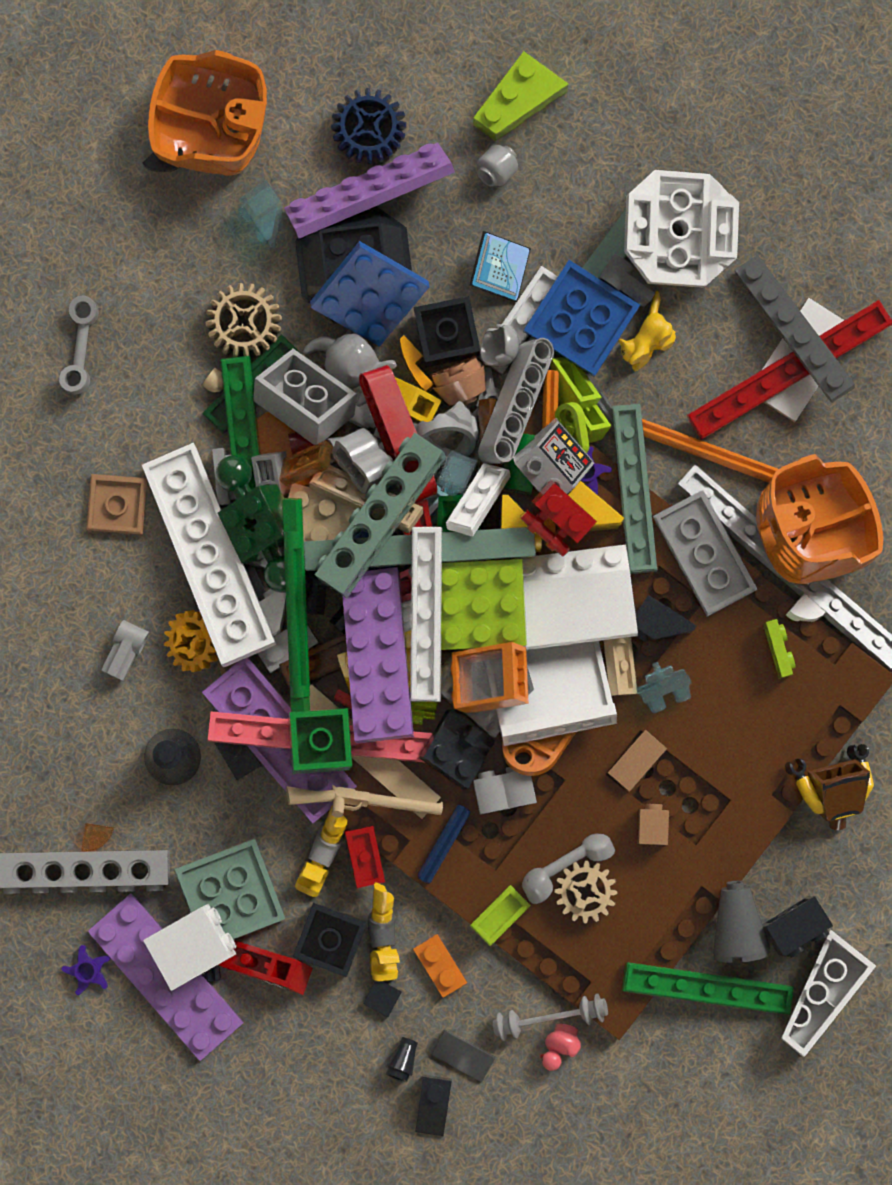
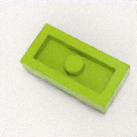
M777 619L765 622L763 626L778 678L791 676L793 674L792 669L796 668L792 653L787 652L784 641L788 640L783 624L779 625Z

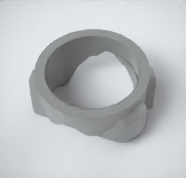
M458 401L444 414H438L432 421H421L418 424L416 420H412L417 434L444 452L446 458L441 465L461 461L475 449L476 441L479 437L477 420L461 401ZM445 430L464 433L463 440L455 450L440 447L432 441L429 435Z

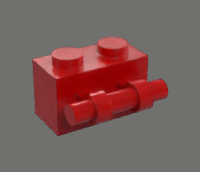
M552 480L532 500L541 511L534 516L530 511L526 510L520 516V519L527 524L526 528L532 534L537 533L547 542L546 546L551 551H557L562 557L570 550V547L563 542V539L569 535L578 543L597 522ZM548 517L560 527L555 534L543 524Z

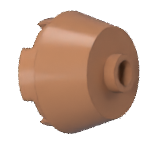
M476 356L462 359L460 363L448 368L446 366L432 374L434 384L432 388L448 406L455 405L458 401H461L464 405L477 400V395L486 390L484 365L480 364Z

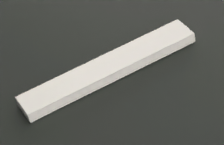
M412 527L410 701L441 702L442 527Z

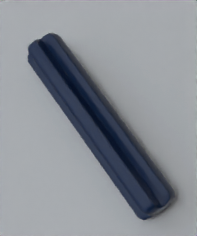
M458 805L455 808L417 875L423 882L427 884L432 882L470 815L469 809L462 805Z

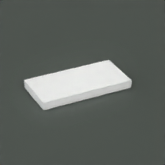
M808 298L800 310L818 335L844 321L810 298ZM783 338L763 369L793 352ZM809 375L764 403L795 423L818 388V385Z

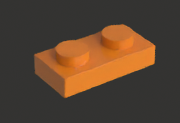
M438 934L413 949L443 998L467 983Z

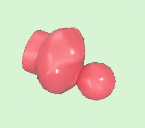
M556 1024L554 1032L547 1035L545 1045L549 1051L540 1055L543 1067L546 1070L555 1071L560 1067L562 1059L559 1054L574 1057L580 1051L581 1043L577 1038V1028L567 1024Z

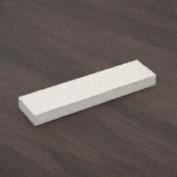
M543 266L540 267L502 323V325H508L517 332L519 346L529 336L523 330L558 277ZM509 365L505 367H490L503 375Z

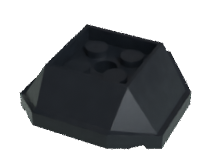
M375 206L309 235L297 238L295 245L302 298L310 304L313 297L359 241L412 271L407 227ZM326 317L333 324H337L334 320Z

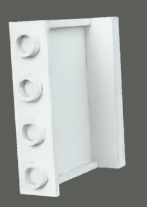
M599 641L526 650L527 666L534 690L528 695L529 704L496 709L504 746L617 724V713L615 704L612 701ZM486 661L493 698L501 697L491 661Z

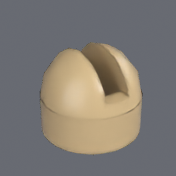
M214 368L202 386L210 392L223 390L222 372Z

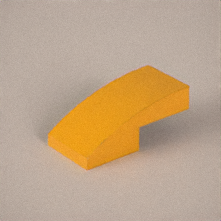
M403 335L400 338V345L408 371L418 387L429 393L433 389L434 384L417 366L423 361V355Z

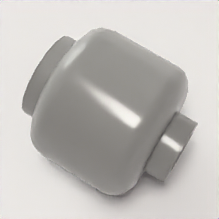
M492 145L477 161V174L480 180L488 186H503L518 170L517 155L514 150L508 146Z

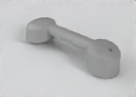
M84 295L74 298L69 306V314L78 324L73 365L64 368L59 376L61 387L71 394H81L90 385V376L84 370L89 326L98 319L99 309L91 298Z
M598 833L592 834L584 839L581 846L544 868L532 869L525 875L522 882V888L528 900L532 904L543 902L550 896L553 890V884L550 880L551 876L585 856L593 861L606 860L614 854L615 848L608 836Z

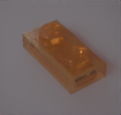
M325 440L284 458L279 481L287 487L314 474L325 471L330 464L333 446Z

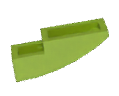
M563 357L552 359L550 369L559 373L558 400L560 405L569 402L579 404L584 412L589 443L602 440L611 428V424L597 406L602 398L581 368Z

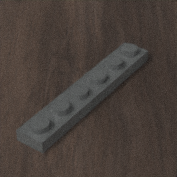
M759 255L736 268L735 275L829 401L833 403L853 390L855 383Z

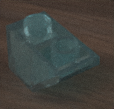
M266 180L239 198L241 208L238 211L246 223L252 221L257 230L254 234L261 245L268 244L272 250L277 245L284 208L282 202Z
M451 449L437 482L438 485L442 486L440 491L454 497L458 493L464 494L478 459Z

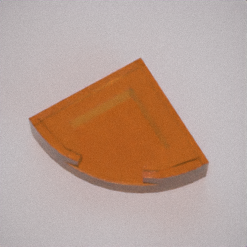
M85 823L81 851L90 852L104 846L112 837L115 827Z

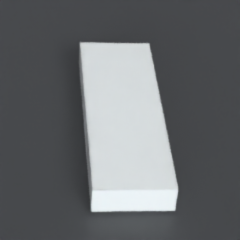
M483 463L447 520V529L474 536L509 480L510 471Z

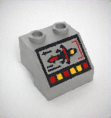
M555 418L534 436L535 439L518 452L513 459L515 465L539 492L552 480L568 494L593 466L594 462Z

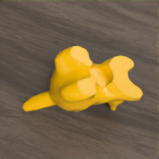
M658 291L655 292L652 298L649 314L636 337L627 341L623 339L618 340L623 360L629 362L634 371H638L648 363L654 350L666 351L673 346L676 339L672 324L667 322L658 313L661 301Z

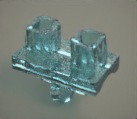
M655 662L652 664L654 672L645 676L647 684L637 688L638 695L642 701L648 705L652 713H657L666 708L662 696L672 692L677 703L690 699L689 684H692L684 669L674 672L671 665L661 669L659 663Z

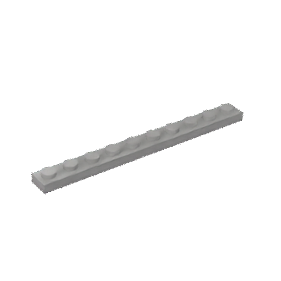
M694 465L675 488L686 498L704 490L724 529L731 537L798 595L802 596L805 593L826 612L823 616L871 658L892 672V635L828 579L808 584H795L784 579L773 568L767 557L758 532L756 517Z

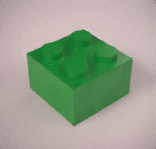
M348 708L289 713L288 724L292 774L343 771L352 768Z

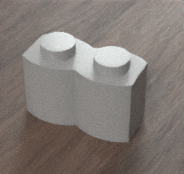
M365 428L336 440L332 450L337 463L349 474L354 485L364 494L368 492L372 485L379 484L384 477L382 472L388 462L391 460L394 462L391 456L379 448L377 438Z
M510 767L506 768V774L495 776L493 770L479 773L478 779L473 780L480 815L537 803L531 776L519 774Z

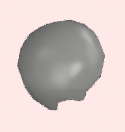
M497 324L496 327L498 328H489L484 334L481 343V360L485 365L505 367L518 354L519 339L517 332L510 326Z

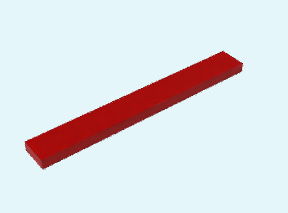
M880 300L819 335V337L837 359L892 326V319ZM791 352L691 412L686 417L702 440L810 374L796 355Z

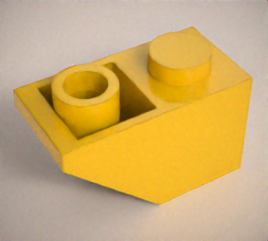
M395 377L411 419L416 420L417 423L432 421L442 400Z

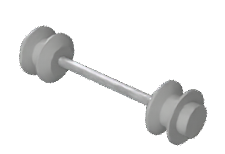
M595 994L593 1001H589L586 996H583L579 1005L580 1009L520 1020L513 1010L509 1011L508 1017H503L499 1012L497 1013V1018L493 1020V1029L496 1036H500L502 1041H506L507 1034H512L517 1039L521 1032V1026L581 1015L588 1025H591L592 1018H598L602 1023L604 1022V1016L608 1015L606 1000L604 998L601 999L599 994Z

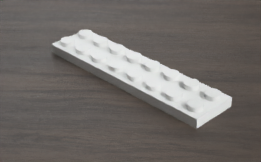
M191 443L143 464V470L223 668L275 646V640L245 566L241 563L217 514L221 511V507L195 444Z

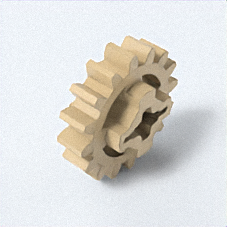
M584 861L583 867L580 868L575 862L573 863L574 870L572 872L566 868L563 870L566 875L565 879L557 878L556 880L562 884L561 888L554 890V893L561 894L562 897L556 903L557 905L565 904L566 907L562 913L565 915L571 911L573 913V921L578 916H582L583 923H587L588 917L592 916L595 922L599 921L598 913L601 912L607 916L609 913L605 907L607 905H615L610 900V895L617 894V891L610 890V886L615 883V879L607 880L606 876L609 870L606 869L600 872L599 863H596L593 868H589V862ZM588 872L585 880L580 882L571 880L579 873ZM598 877L604 884L605 895L597 889L596 882ZM589 884L591 885L590 891L594 892L593 894L597 895L598 898L586 897L585 900H582V894L573 886L585 887ZM567 889L572 891L575 896L574 906L568 901ZM594 901L600 904L592 911H583L586 904Z

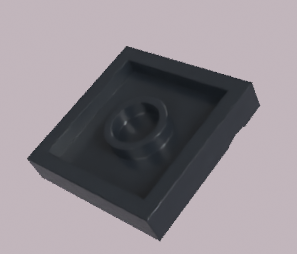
M452 709L445 711L419 758L463 790L469 789L495 740Z

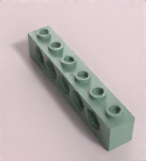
M415 432L411 438L406 437L401 443L398 450L400 454L396 460L388 462L382 472L384 477L378 485L374 484L371 486L365 496L367 501L363 507L355 509L349 518L351 524L345 532L341 531L335 537L332 543L334 548L328 556L324 555L316 565L315 569L317 572L315 576L345 598L349 597L446 458L441 449ZM417 461L419 466L415 472H405V465L408 462ZM399 484L402 486V491L398 496L392 497L388 495V490L392 485ZM377 508H384L386 511L385 516L381 520H373L371 517L372 512ZM359 532H368L369 538L365 543H355V537ZM342 556H352V563L348 567H339L338 562Z

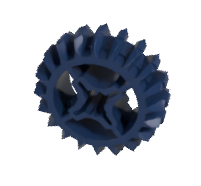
M369 88L365 89V96H361L360 92L356 90L354 91L355 99L352 100L350 96L346 95L344 99L347 106L338 103L337 109L341 113H333L332 119L338 122L331 124V130L338 132L333 135L334 142L342 141L338 145L339 151L349 148L346 153L348 159L356 153L357 163L362 162L363 156L367 157L369 165L373 162V156H377V160L381 163L383 162L382 153L385 152L391 158L393 152L390 147L398 150L401 148V144L397 140L405 139V133L399 131L407 128L406 122L400 121L405 117L404 111H397L400 107L398 102H393L389 105L392 99L390 94L381 99V90H377L375 96H371ZM373 106L382 111L378 110L370 114L366 113L362 107ZM353 113L358 121V125L353 129V133L348 136L345 129L346 123ZM389 117L392 122V129L389 136L384 139L379 128L384 124V120ZM363 120L365 122L369 121V123H374V132L373 130H364ZM370 139L377 145L368 147L361 146L355 142Z

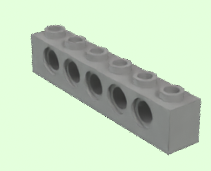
M170 850L0 853V888H3V894L20 893V888L32 887V893H49V887H60V893L78 892V887L89 886V892H106V886H118V892L135 891V885H146V891H163V885H170ZM140 862L144 863L148 869L146 877L141 880L137 879L133 874L134 866ZM110 863L116 864L119 868V875L114 880L108 879L104 873L105 867ZM53 864L58 865L62 871L61 877L57 881L51 880L47 874L48 868ZM81 864H86L90 868V876L84 881L80 880L76 875V869ZM24 865H29L33 870V876L29 881H23L19 876V870Z

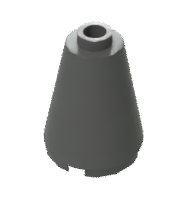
M743 881L727 882V887H723L720 893L713 948L714 960L733 963L732 958H742V962H749L768 957L770 945L750 886L744 885Z

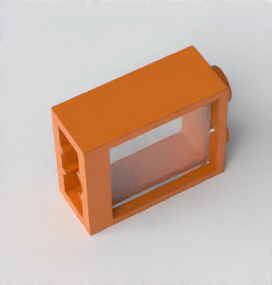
M514 642L452 652L450 670L453 676L451 698L454 709L469 714L529 704L526 647Z

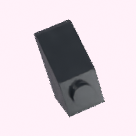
M648 595L636 613L638 636L635 637L644 642L647 639L656 641L692 633L697 625Z
M423 1075L415 1132L444 1136L452 1083L451 1078Z

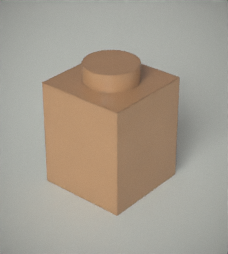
M645 804V809L638 810L637 844L668 845L669 810H662V804Z

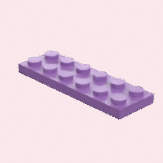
M439 143L426 144L419 151L410 155H400L393 162L384 166H374L367 173L358 177H348L341 184L332 188H322L315 195L306 199H296L289 206L284 207V210L298 238H301L455 173Z
M395 567L366 571L349 597L345 598L343 596L354 741L356 744L414 737L399 569Z
M248 657L238 661L202 692L217 711L221 713L288 719V715L291 712L288 704ZM247 745L285 791L286 786L313 791L332 790V785L336 788L355 789L357 787L344 771L292 774L290 749ZM333 801L297 804V806L314 824L330 810Z
M131 893L88 932L199 1061H201L244 1022L215 988L207 982L202 974L176 989L170 990L143 941L163 928Z

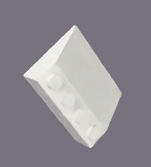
M626 545L567 552L563 557L559 553L536 557L515 558L523 559L527 646L524 647H526V650L638 636Z

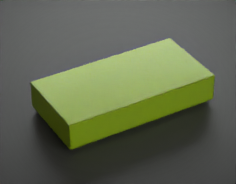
M510 885L470 927L491 946L531 905Z

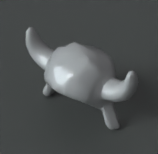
M348 329L345 335L337 339L330 336L316 338L308 343L303 350V353L306 355L316 351L326 352V372L350 389L360 387L359 375L361 373L388 365L391 370L397 367L396 362L393 360L380 362L371 346L350 329ZM361 392L356 402L358 407L366 404L363 392Z

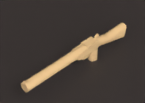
M332 785V790L323 791L286 786L289 805L333 801L332 816L342 817L344 809L358 810L361 806L367 807V805L441 815L443 809V802L434 803L370 794L369 792L355 791V789L336 788L334 785ZM344 804L357 805V806H356V807L345 806Z

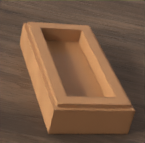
M645 730L609 770L608 774L630 792L667 748Z

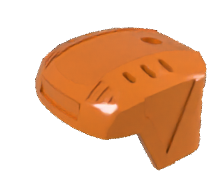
M219 50L199 55L171 56L157 78L150 103L148 131L151 149L160 160L178 168L182 167L200 172L223 174L224 176L236 175L244 171L254 158L259 146L265 117L267 88L261 69L248 60ZM194 75H198L196 84L192 83ZM213 76L214 80L212 82V85L210 88H208L206 85L209 80V77ZM228 79L229 83L226 91H222L223 83ZM227 126H228L229 128H232V129L237 130V131H239V132H237V133L230 132V131L227 129ZM178 149L183 150V155L178 156Z
M816 454L800 458L798 461L778 469L758 499L756 510L757 528L767 557L773 568L791 583L808 584L853 573L871 564L883 550V529L875 500L865 480L849 462L824 463ZM817 486L821 487L822 495L819 493ZM802 488H805L809 499L805 498ZM787 492L791 493L794 503L791 502ZM795 537V541L791 542L790 539Z

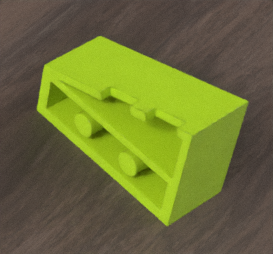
M523 51L473 118V125L496 142L530 116L541 111L546 105L567 93L569 84Z

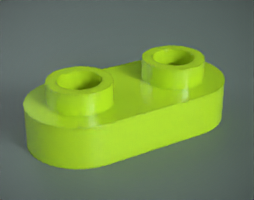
M575 402L560 405L556 409L555 418H557L583 450L588 453L589 439L583 409Z

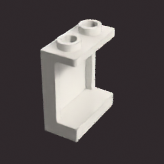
M209 904L202 906L143 940L171 991L236 955L234 951L236 945L229 933H224L220 925L222 919L218 911L214 907L211 908Z

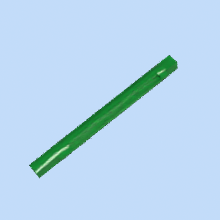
M302 498L282 499L291 712L310 711Z

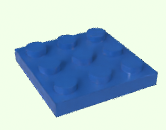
M359 241L313 297L310 304L312 309L374 344L381 346L428 290L429 281Z
M568 260L523 332L533 339H548L552 343L555 353L595 377L637 312L640 304Z

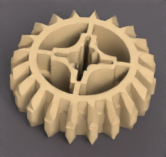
M239 283V291L234 292L233 287L230 285L227 287L228 296H225L221 291L218 292V296L222 300L220 303L216 300H211L210 302L216 308V311L207 310V316L214 318V320L206 321V327L215 329L211 330L208 335L210 338L218 337L214 342L216 348L225 344L222 350L225 355L231 349H234V358L239 357L240 351L244 352V356H250L249 351L254 350L256 357L261 355L258 347L262 345L264 350L268 351L270 349L266 342L267 339L274 343L277 341V337L271 332H281V327L273 324L282 321L281 315L273 314L280 309L279 305L273 304L269 306L274 298L270 294L263 299L265 289L262 287L255 294L254 284H250L248 291H244L243 283ZM250 300L257 304L247 309H242L234 304V302ZM227 308L233 316V320L228 329L223 333L221 318ZM265 310L267 323L264 331L260 334L254 323L260 316L259 313ZM237 313L240 316H249L248 321L251 329L248 326L244 327L243 324L238 326L240 322ZM240 333H246L254 340L237 342L230 338L236 337Z

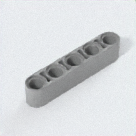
M539 338L524 342L519 346L518 354L512 362L479 446L478 454L483 463L495 465L509 462L513 459L554 355L553 345L548 339Z

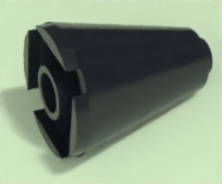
M165 729L158 732L150 739L144 753V762L149 774L155 780L165 785H179L189 781L197 773L201 761V752L197 741L189 733L180 729Z

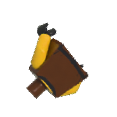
M865 744L858 745L859 754L855 745L848 746L847 756L851 759L850 761L808 771V776L804 774L806 770L804 760L795 759L798 764L797 771L793 769V765L790 762L785 764L786 772L789 775H796V785L804 801L814 813L829 821L831 829L843 830L846 828L847 817L861 814L865 801L874 787L869 762H865V758L869 755V748Z

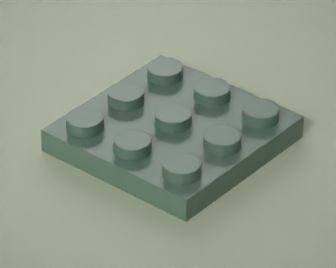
M255 839L174 869L189 912L192 913L207 904L211 908L214 907L222 919L220 925L224 933H229L233 939L285 919Z

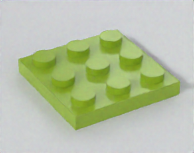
M523 559L442 563L441 650L480 648L508 642L527 646Z

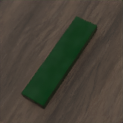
M282 334L275 343L273 342L270 345L268 351L265 350L251 364L253 389L257 376L290 350L295 349L298 351ZM224 392L202 413L222 434L228 429Z

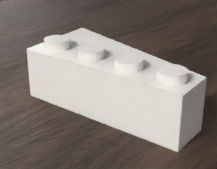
M832 930L829 931L830 934L826 937L781 1037V1040L802 1057L806 1056L876 967V965Z

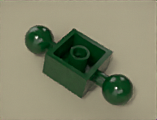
M227 456L218 463L215 477L218 484L223 489L233 492L237 500L217 514L241 563L261 561L265 558L267 561L264 570L266 584L276 592L285 593V558L280 552V548L284 546L282 499L284 497L277 484L261 485L250 490L248 484L251 480L252 471L249 463L240 456Z

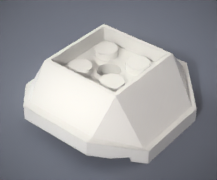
M654 170L626 196L624 252L648 284L703 288L737 259L739 201L729 194L710 174ZM673 223L679 224L682 227V236L674 234L672 230Z

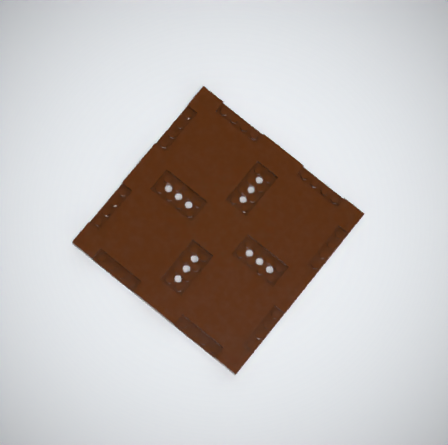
M538 401L534 404L523 432L524 434L536 435L542 430L543 405ZM589 443V447L594 448L592 458L595 464H602L612 469L610 473H602L596 478L598 483L597 495L622 516L617 464ZM503 463L498 464V467L502 468ZM534 485L531 496L505 490L501 491L499 494V529H501L502 495H509L524 512L528 510L536 516L541 511L532 502L539 493ZM650 489L657 572L630 574L635 615L649 595L657 601L659 599H667L671 603V610L697 626L692 633L656 641L647 639L644 642L635 636L631 637V642L637 649V655L633 659L638 694L611 696L617 713V724L576 732L550 770L540 775L531 776L537 803L516 807L515 813L509 817L502 815L500 811L480 815L473 781L469 789L463 790L427 763L402 760L399 761L441 797L437 802H443L441 815L427 813L421 819L413 811L373 805L361 806L358 810L344 809L343 812L347 819L346 827L349 830L373 826L379 853L470 924L511 885L531 906L494 943L577 1008H579L583 996H586L589 1001H593L595 994H599L601 999L604 998L606 1000L608 1015L604 1016V1022L602 1023L598 1018L592 1019L618 1040L623 1037L653 998V995L622 991L625 962L674 969L718 911L721 889L727 887V882L742 881L803 800L796 785L797 777L786 772L785 764L790 762L793 765V769L797 771L798 764L795 759L804 760L806 763L805 776H808V771L829 766L892 685V673L855 644L849 643L818 619L815 622L800 620L797 622L787 617L786 614L796 601L763 577L761 572L743 558L741 560L758 590L706 617L653 519L654 515L673 505L668 504ZM623 522L618 529L588 531L578 543L569 535L563 539V542L570 547L568 552L625 545ZM542 539L541 552H536V556L558 552L555 550L551 551L546 546L547 542ZM777 619L779 625L783 624L788 640L784 641L786 651L792 653L796 668L792 669L793 674L791 676L781 679L778 678L763 626L765 622ZM601 640L599 645L608 680L604 640ZM456 649L441 650V667ZM486 661L474 663V684L493 698ZM342 669L321 677L314 687L339 709H346L347 707L335 702L334 699L338 689L350 695ZM442 697L441 702L411 701L414 732L433 733L445 711L452 709L495 740L474 780L478 779L479 773L493 770L495 776L506 774V768L509 766L503 756L501 731L495 738L492 737L486 730H482L460 711L454 709V706ZM348 708V717L353 720L352 710ZM647 730L667 749L652 765V775L647 779L641 778L629 792L611 777L608 772L638 737ZM525 752L519 753L515 757L519 764H527L532 759ZM353 758L352 768L350 770H343L357 786L355 791L396 797ZM663 780H670L674 783L675 792L671 796H664L660 793L659 785ZM687 797L694 798L698 804L697 810L692 814H688L682 809V802ZM344 804L345 806H352V807H356V806H357V805ZM645 804H662V810H669L668 845L637 844L638 810L645 809ZM458 805H462L470 810V815L432 882L427 884L420 880L417 875L455 808ZM488 822L495 823L499 830L498 835L493 839H487L482 834V827ZM592 834H604L610 838L615 848V852L610 858L603 861H593L585 856L576 862L580 868L583 867L584 861L589 862V868H593L596 863H599L600 872L606 869L609 870L606 876L607 880L615 879V883L610 886V890L617 891L616 895H610V900L615 905H607L605 907L609 913L607 916L600 912L598 913L599 921L595 922L592 916H589L587 923H583L582 916H578L573 921V913L571 911L565 915L562 913L566 906L565 904L557 905L556 901L562 897L561 894L554 893V890L562 887V884L556 880L557 878H566L563 870L550 877L553 890L546 900L538 904H532L528 900L522 888V882L529 871L534 868H544L581 846L584 839ZM573 864L566 869L572 872L574 870ZM588 872L579 873L571 880L575 882L585 880ZM598 877L596 882L597 889L605 895L604 884ZM589 884L585 887L573 886L582 894V900H585L586 897L598 898L597 895L593 894L594 892L590 891L591 885ZM567 889L568 901L574 906L575 896L572 891ZM595 901L586 904L583 911H592L600 904Z

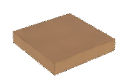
M91 474L86 530L143 535L148 486L147 478Z

